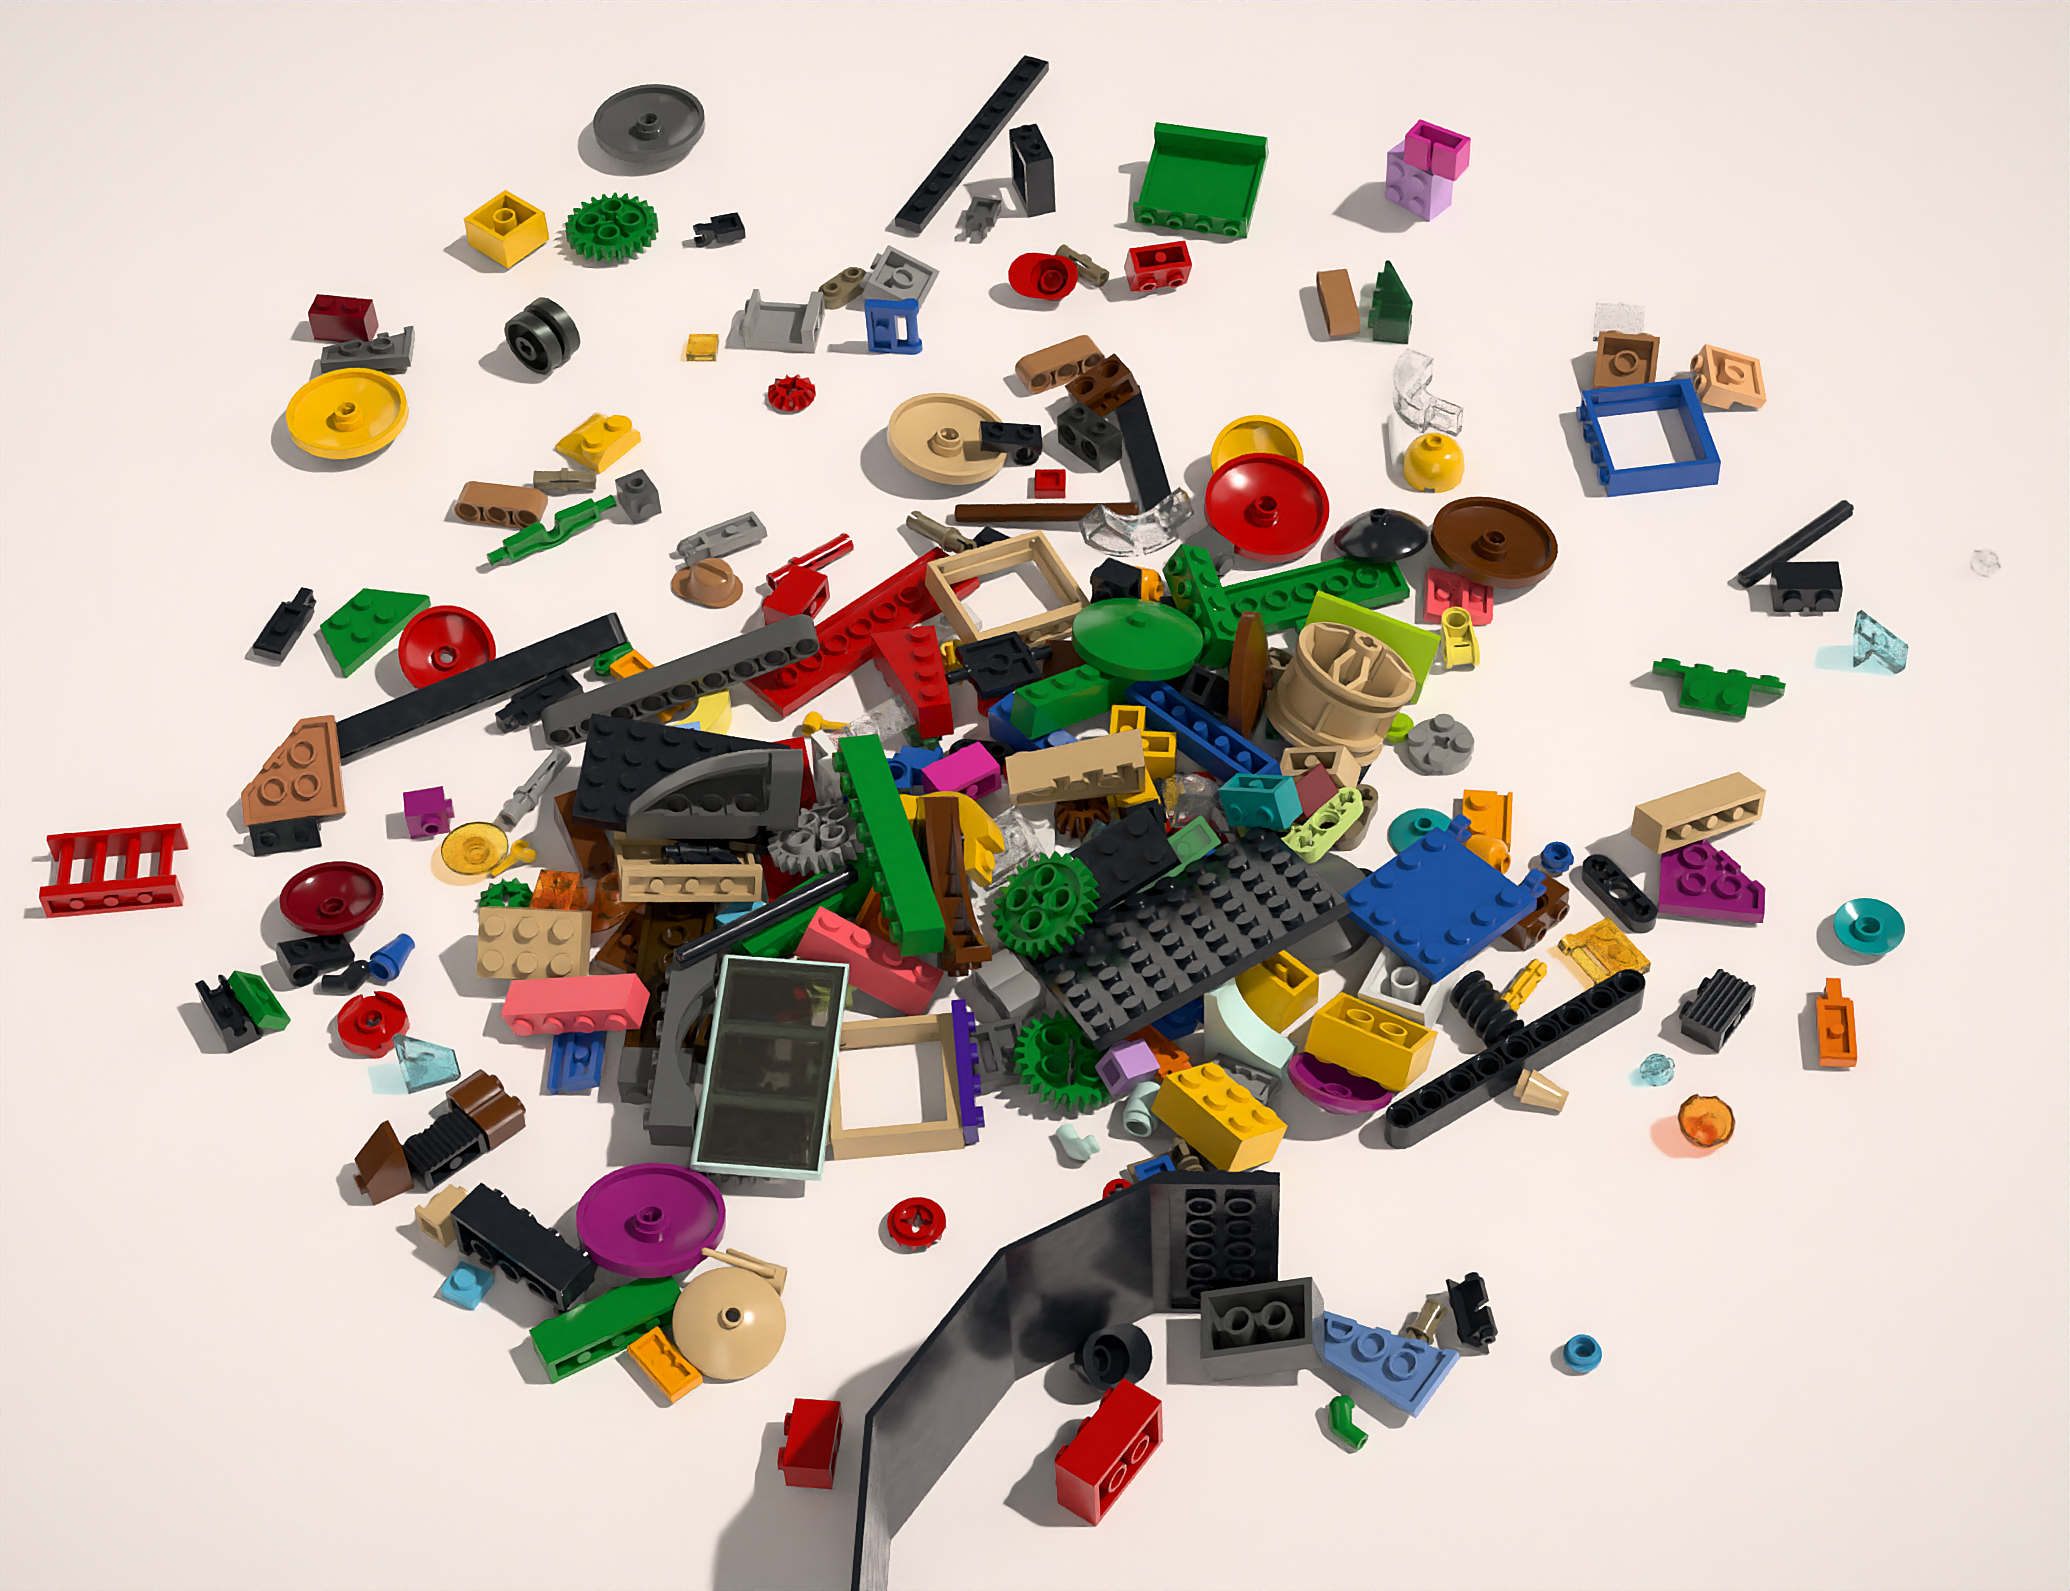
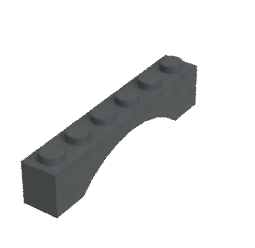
M674 949L673 962L666 964L665 982L669 984L668 991H663L661 996V1012L665 1013L664 1020H658L656 1037L657 1042H660V1048L653 1050L652 1070L656 1071L655 1079H649L647 1097L648 1100H651L650 1109H644L643 1130L649 1131L651 1145L693 1147L698 1117L697 1099L679 1070V1054L682 1042L692 1023L716 999L719 966L716 952L692 965L681 967L675 958L676 949Z

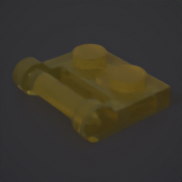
M1609 917L1575 935L1572 933L1565 935L1557 945L1558 949L1565 956H1570L1591 978L1594 986L1624 969L1637 970L1643 975L1650 972L1651 962ZM1586 947L1609 973H1604L1583 948Z

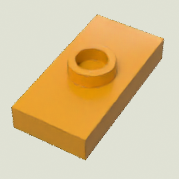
M658 1326L627 1346L628 1355L672 1404L703 1383L702 1375L681 1355L678 1348Z

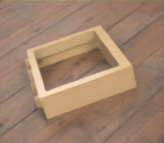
M1041 529L1003 541H996L972 550H965L962 553L939 558L927 564L925 586L963 645L1017 631L1021 640L1030 648L1045 644L1046 640L1065 638L1072 634L1076 615L1083 608L1091 604ZM1033 560L1064 607L979 632L949 585Z
M952 1013L843 1022L839 1050L941 1041L947 1121L843 1130L838 1055L830 1114L831 1125H829L826 1144H832L834 1161L964 1149ZM820 1044L821 1060H823L825 1044Z

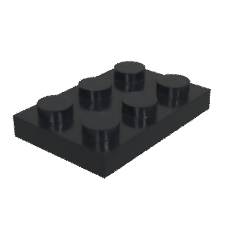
M1146 805L1069 853L1073 859L1079 858L1093 873L1092 878L1098 883L1094 890L1099 894V898L1092 901L1098 909L1089 912L1093 919L1099 912L1109 910L1182 864Z

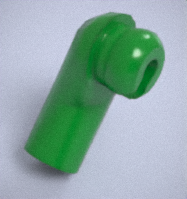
M631 642L602 652L594 661L595 673L601 677L610 676L609 665L634 650Z
M1347 1395L1335 1396L1327 1408L1329 1429L1334 1435L1359 1451L1366 1444L1369 1435L1352 1424L1351 1409L1355 1408L1354 1401Z

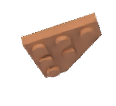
M334 715L299 719L292 728L293 731L281 746L275 749L263 764L261 771L241 792L244 826L248 827L250 824L316 815V818L347 814L336 718Z

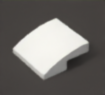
M821 729L811 734L814 780L819 784L821 806H824L827 800H830L832 804H836L840 799H843L840 790L839 772L835 773L832 766V753L836 752L829 737Z

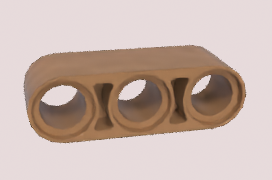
M1347 269L1317 271V292L1329 337L1359 334V311Z
M1080 335L1025 355L1016 363L1015 373L1031 393L1039 394L1073 381L1103 361L1105 355L1088 335Z
M469 481L464 484L454 506V512L460 519L466 522L525 529L533 523L541 521L548 505V498L542 491L534 488Z

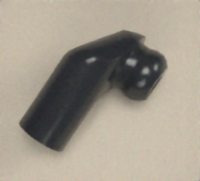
M363 959L351 963L341 975H323L321 981L322 991H357L371 975V970L368 967L369 962Z

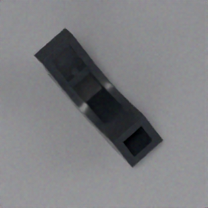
M1196 664L1189 672L1174 678L1170 687L1179 692L1180 695L1188 698L1200 708L1222 718L1226 717L1229 698L1228 680Z

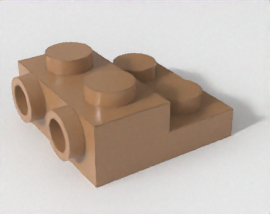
M1618 330L1599 331L1592 389L1655 382L1660 337L1649 333H1638L1635 335L1625 334Z

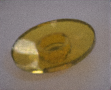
M470 822L453 829L445 837L441 846V856L444 864L455 873L466 876L481 875L495 869L504 861L508 854L509 843L505 832L498 826L488 822Z

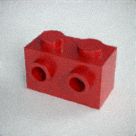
M1185 240L1129 248L1124 264L1131 292H1149L1155 288L1167 286L1176 288L1187 284L1192 269V262Z
M794 564L790 571L781 577L778 586L772 594L766 596L763 601L762 612L764 613L765 626L799 614L808 615L814 620L830 599L828 576Z
M794 1399L792 1413L787 1412L784 1419V1436H788L786 1447L780 1446L777 1460L778 1470H783L786 1486L832 1490L844 1424L841 1401Z

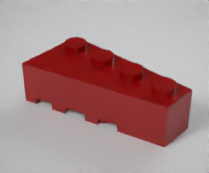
M916 626L910 629L870 634L874 666L877 671H881L883 674V680L886 685L894 691L895 699L899 705H903L905 708L906 716L921 739L954 734L951 701L935 626Z

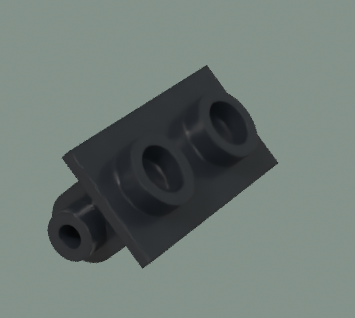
M316 815L248 825L255 856L322 847L319 832L321 831L320 819L316 818Z
M1470 1272L1464 1276L1465 1280L1461 1283L1449 1278L1446 1279L1449 1304L1454 1312L1457 1335L1461 1344L1488 1355L1490 1353L1488 1345L1496 1341L1495 1336L1498 1334L1491 1307L1486 1305L1479 1309V1307L1489 1301L1484 1278L1480 1277L1477 1272Z

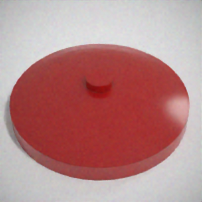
M1272 453L1245 454L1224 463L1210 478L1203 503L1207 525L1234 544V553L1247 559L1269 563L1296 559L1313 549L1325 532L1330 513L1328 496L1319 479L1301 463Z

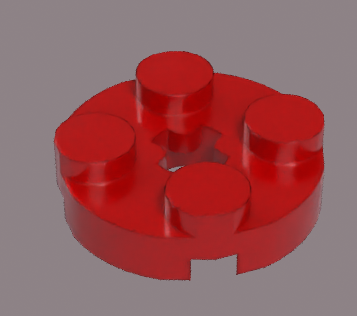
M374 991L375 996H367L363 998V994L357 995L347 1001L340 1009L337 1016L338 1033L343 1045L350 1051L361 1055H368L373 1059L382 1058L387 1054L388 1050H391L403 1040L409 1030L410 1023L403 1002L397 996L384 991ZM379 1019L378 1025L367 1027V1021L375 1022Z

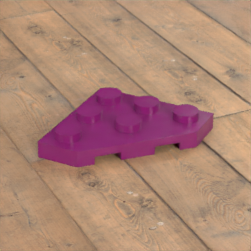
M1708 838L1661 853L1658 913L1763 923L1766 888L1756 879L1751 881L1741 872V866L1723 850H1716L1707 842Z

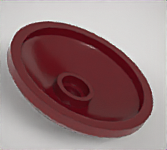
M331 861L310 866L294 875L283 887L279 904L282 916L295 929L312 935L334 936L353 931L371 920L383 904L384 891L380 878L368 867L347 861Z

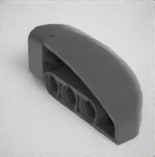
M755 749L727 753L701 760L667 775L629 804L626 812V839H746L756 836L760 826H765L766 831H797L803 778L802 749Z

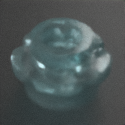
M1656 1053L1649 1055L1640 1065L1639 1071L1642 1073V1078L1646 1079L1650 1086L1659 1087L1668 1084L1674 1078L1673 1068L1675 1063L1672 1058H1666L1665 1055Z

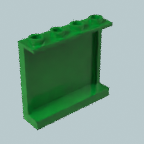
M1156 122L1154 127L1155 143L1138 202L1133 203L1135 222L1147 226L1157 225L1175 230L1186 229L1203 234L1214 233L1231 238H1247L1269 156L1268 137Z

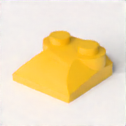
M595 412L564 436L555 447L559 452L591 470H596V473L600 475L641 442L640 432L633 428L632 421L628 417L623 415H612L609 417Z

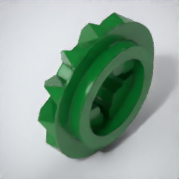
M502 877L500 883L496 885L489 883L488 890L480 892L481 900L479 907H505V903L502 901V896L509 895L510 897L509 907L532 908L534 904L533 892L530 890L528 883L521 884L517 878L507 882Z

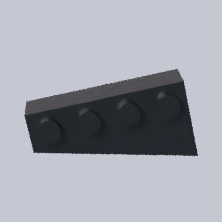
M481 1182L450 1212L461 1253L468 1257L473 1252L477 1253L481 1257L479 1259L480 1263L489 1269L498 1265L506 1278L515 1284L523 1279L526 1281V1286L531 1293L563 1311L595 1281L592 1267L593 1261L585 1250L580 1247L574 1249L565 1242L557 1230L551 1227L546 1229L537 1222V1219L530 1211L525 1208L518 1209L511 1204L508 1197L499 1189L495 1188L492 1190Z

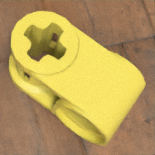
M1460 607L1446 609L1442 614L1440 636H1442L1440 642L1445 668L1451 669L1453 665L1472 663L1473 666H1479V644L1474 634L1469 612Z

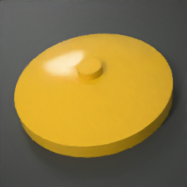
M346 368L325 373L303 385L293 395L287 406L286 422L291 438L302 450L322 458L348 459L370 454L394 440L407 422L409 407L402 386L391 376L373 369Z

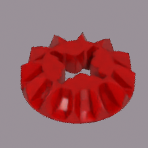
M786 374L784 379L775 378L774 384L768 386V400L770 404L782 411L804 409L814 401L816 396L815 385L811 384L809 378H801L799 374L794 377H789ZM791 389H796L793 390L792 393L789 394V396H787V392H790Z
M912 1197L896 1204L888 1215L887 1227L890 1238H894L899 1247L906 1245L913 1251L920 1246H926L929 1249L932 1242L935 1240L941 1241L944 1229H947L945 1212L938 1203L928 1198ZM920 1215L922 1225L917 1232H914L912 1225L917 1220V1216Z

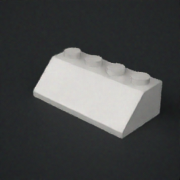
M1384 945L1362 984L1358 997L1362 1001L1432 1029L1469 959L1438 983L1434 984Z

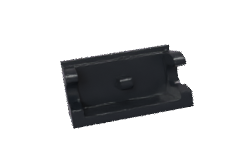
M220 974L218 975L220 985L216 989L210 990L204 980L194 984L206 1014L230 1054L262 1038L255 1024L251 1021L244 1005L236 999L235 992L231 989L227 978Z

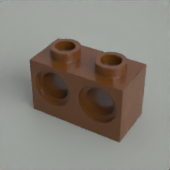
M1115 353L1064 386L1073 405L1080 401L1101 417H1104L1141 392L1132 372Z

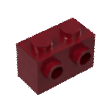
M316 294L307 313L314 340L343 343L359 339L365 343L373 340L379 327L373 299Z

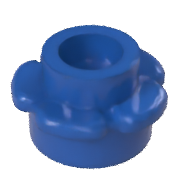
M1556 841L1547 844L1540 854L1543 868L1553 873L1566 872L1569 870L1570 865L1574 863V856L1570 847L1563 842Z

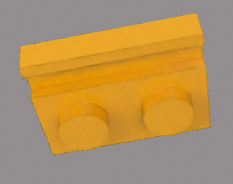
M1464 789L1462 815L1471 820V825L1465 829L1471 832L1472 835L1481 834L1502 840L1506 844L1507 851L1510 852L1513 792H1508V795H1497L1498 791Z

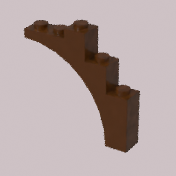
M958 797L918 798L920 855L946 926L943 952H937V968L947 971L948 977L969 976V970L982 968V962L992 961L991 946L986 943L979 930L969 895L962 851Z

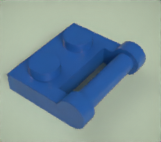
M907 298L903 301L866 299L864 309L868 349L870 352L916 355L922 352L923 346L922 340L919 338L917 314L919 313L918 300L914 298ZM897 316H905L906 340L899 339Z

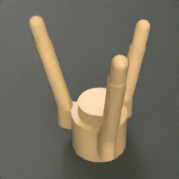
M705 1247L701 1249L703 1255L753 1271L765 1279L774 1288L779 1297L782 1296L787 1277V1267L763 1261L732 1248H728L726 1253Z

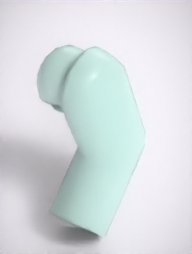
M1070 1123L1060 1126L1056 1131L1064 1149L1072 1159L1088 1160L1091 1159L1090 1155L1100 1151V1147L1093 1135H1087L1081 1140Z

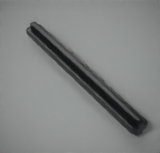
M847 864L676 948L675 958L681 967L692 965L857 883L859 880L858 871L852 864Z

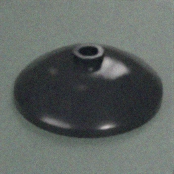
M1384 508L1369 510L1349 519L1334 535V547L1341 556L1363 563H1386L1401 560L1421 551L1429 541L1428 527L1419 518L1406 512Z

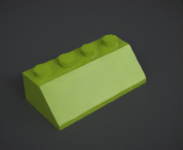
M1318 590L1304 627L1317 622L1339 623L1366 632L1388 645L1407 663L1415 677L1416 688L1409 701L1417 704L1428 679L1442 636Z

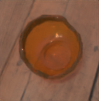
M1693 1094L1680 1105L1677 1119L1681 1135L1690 1145L1701 1150H1714L1722 1148L1733 1138L1736 1128L1733 1110L1717 1095L1700 1096Z

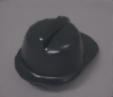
M1124 1323L1095 1331L1078 1344L1075 1349L1074 1363L1069 1365V1370L1076 1371L1084 1383L1101 1392H1106L1110 1388L1115 1389L1123 1378L1135 1384L1142 1380L1150 1370L1153 1359L1152 1346L1146 1333L1134 1324Z

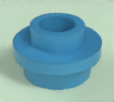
M1579 1334L1572 1337L1565 1344L1563 1358L1565 1363L1573 1370L1589 1372L1596 1369L1601 1363L1602 1349L1593 1337ZM1584 1353L1588 1357H1580L1577 1354Z

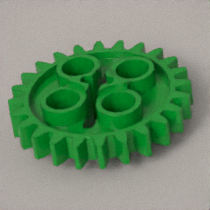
M614 192L611 198L602 194L600 200L591 197L592 203L590 204L582 201V209L573 208L574 214L568 215V222H565L566 238L570 248L576 249L577 255L584 253L586 260L595 256L596 262H599L602 258H606L607 263H610L612 258H617L619 262H622L625 255L632 259L633 252L642 254L643 247L650 248L651 241L657 239L656 233L659 232L657 213H654V207L648 206L647 200L639 202V196L629 199L628 193L618 197L617 193Z
M1054 851L1050 859L1045 853H1041L1037 863L1031 857L1028 858V867L1026 869L1018 865V875L1016 877L1007 875L1006 877L1010 882L1009 886L999 887V890L1004 894L1003 897L993 901L999 907V909L991 912V915L997 920L993 924V927L999 932L997 937L1013 953L1016 951L1021 957L1029 954L1033 959H1036L1041 952L1048 958L1051 948H1055L1061 953L1063 949L1062 943L1067 941L1070 945H1073L1074 939L1072 936L1075 933L1084 935L1085 932L1081 925L1083 923H1092L1093 920L1087 914L1098 909L1092 902L1099 898V894L1094 890L1098 883L1092 878L1093 873L1079 858L1073 859L1069 853L1061 856L1057 851Z
M1059 1010L1055 1011L1053 1019L1046 1013H1042L1040 1022L1032 1018L1029 1027H1022L1020 1036L1016 1038L1013 1048L1012 1061L1016 1062L1013 1072L1021 1074L1018 1083L1020 1085L1030 1084L1027 1092L1028 1095H1033L1037 1092L1041 1094L1040 1104L1048 1099L1052 1100V1109L1054 1110L1060 1104H1065L1067 1113H1071L1073 1106H1078L1079 1110L1085 1113L1088 1104L1095 1110H1099L1101 1101L1110 1104L1112 1095L1095 1068L1111 1046L1098 1053L1069 1015L1067 1018H1063ZM1069 1038H1072V1039H1073V1050H1072V1054H1071V1061H1070V1055L1068 1054V1050H1069V1047H1070ZM1069 1067L1073 1069L1070 1078L1071 1085H1069L1067 1082V1074L1069 1071Z

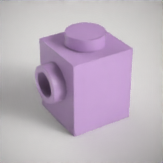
M1143 1038L1132 1042L1124 1039L1115 1043L1095 1066L1112 1097L1131 1091L1137 1083L1149 1081L1161 1068Z

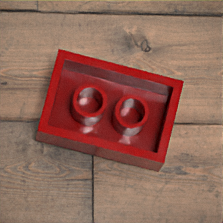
M1125 1378L1119 1382L1115 1389L1110 1388L1105 1392L1100 1401L1099 1409L1092 1417L1087 1416L1081 1422L1075 1439L1069 1446L1063 1445L1056 1454L1054 1465L1058 1504L1097 1527L1163 1442L1162 1401Z

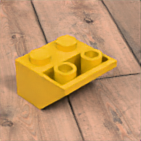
M1285 950L1234 977L1237 988L1249 1008L1266 1025L1279 1034L1318 1003L1319 976Z

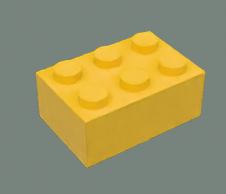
M1340 992L1315 1012L1304 1051L1313 1054L1317 1060L1323 1063H1334L1346 1068L1347 1072L1353 1076L1367 1077L1377 1081L1386 1090L1403 1092L1427 1070L1438 1032Z
M1213 1062L1166 1075L1151 1107V1111L1214 1166L1219 1170H1227L1229 1172H1239L1271 1161L1288 1127L1277 1117L1272 1109L1261 1104L1251 1095L1247 1088L1236 1083L1225 1073L1222 1067Z

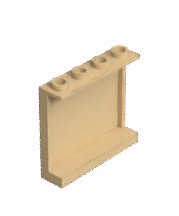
M614 831L613 850L621 902H761L763 870L761 864H755L753 853L730 849V853L735 855L742 864H669L670 859H663L661 856L662 846L674 845L675 842L680 841L668 839H626V833Z

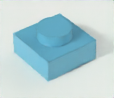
M460 1261L441 1287L443 1297L475 1310L493 1285L494 1278L492 1273Z

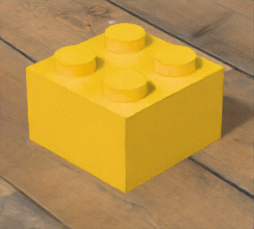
M507 190L502 191L463 218L469 246L506 268H510L550 239L545 212Z

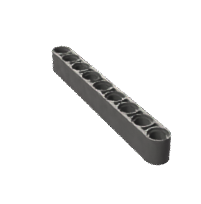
M804 614L795 615L550 705L540 715L546 744L553 748L556 746L563 748L587 739L592 713L640 720L815 655L820 648L813 619Z

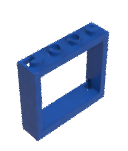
M1690 378L1582 391L1581 404L1579 407H1576V416L1578 422H1583L1585 443H1590L1592 464H1597L1599 485H1604L1607 497L1718 485L1721 460ZM1678 408L1696 458L1695 461L1615 470L1598 421L1599 417Z

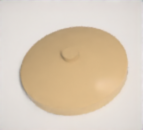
M949 393L918 395L901 403L893 411L889 420L887 442L894 457L911 472L934 482L966 485L984 481L995 475L1004 466L1008 453L980 451V421L1002 422V420L988 407L964 396Z

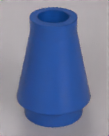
M401 933L394 940L372 953L368 963L371 974L382 982L396 979L411 951L415 948L414 940L409 935Z

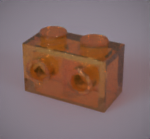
M541 869L529 908L581 910V907L585 908L588 902V888L583 886L581 873Z

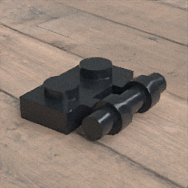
M705 841L702 845L675 842L674 845L662 846L661 849L662 858L670 859L669 864H742L735 855L730 853L729 845H718L715 841Z

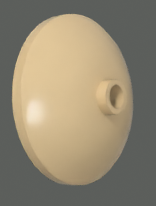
M721 1267L700 1274L684 1288L674 1308L672 1330L675 1343L681 1355L697 1371L715 1379L739 1380L760 1372L775 1358L784 1341L786 1315L779 1295L761 1276L742 1268ZM733 1311L738 1314L739 1320L737 1322H729L725 1314Z

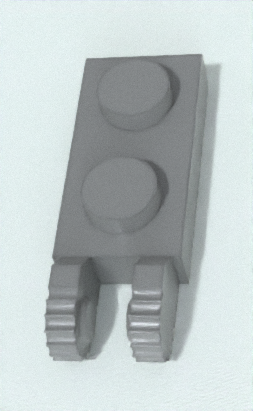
M751 511L700 530L697 534L686 537V539L683 538L676 546V550L682 557L684 556L687 566L691 567L697 561L723 555L731 550L768 537L766 527L757 515Z

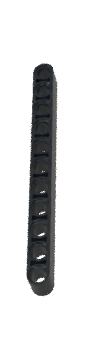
M617 612L601 616L336 722L340 760L545 678L562 668L567 669L599 656L602 652L629 642Z

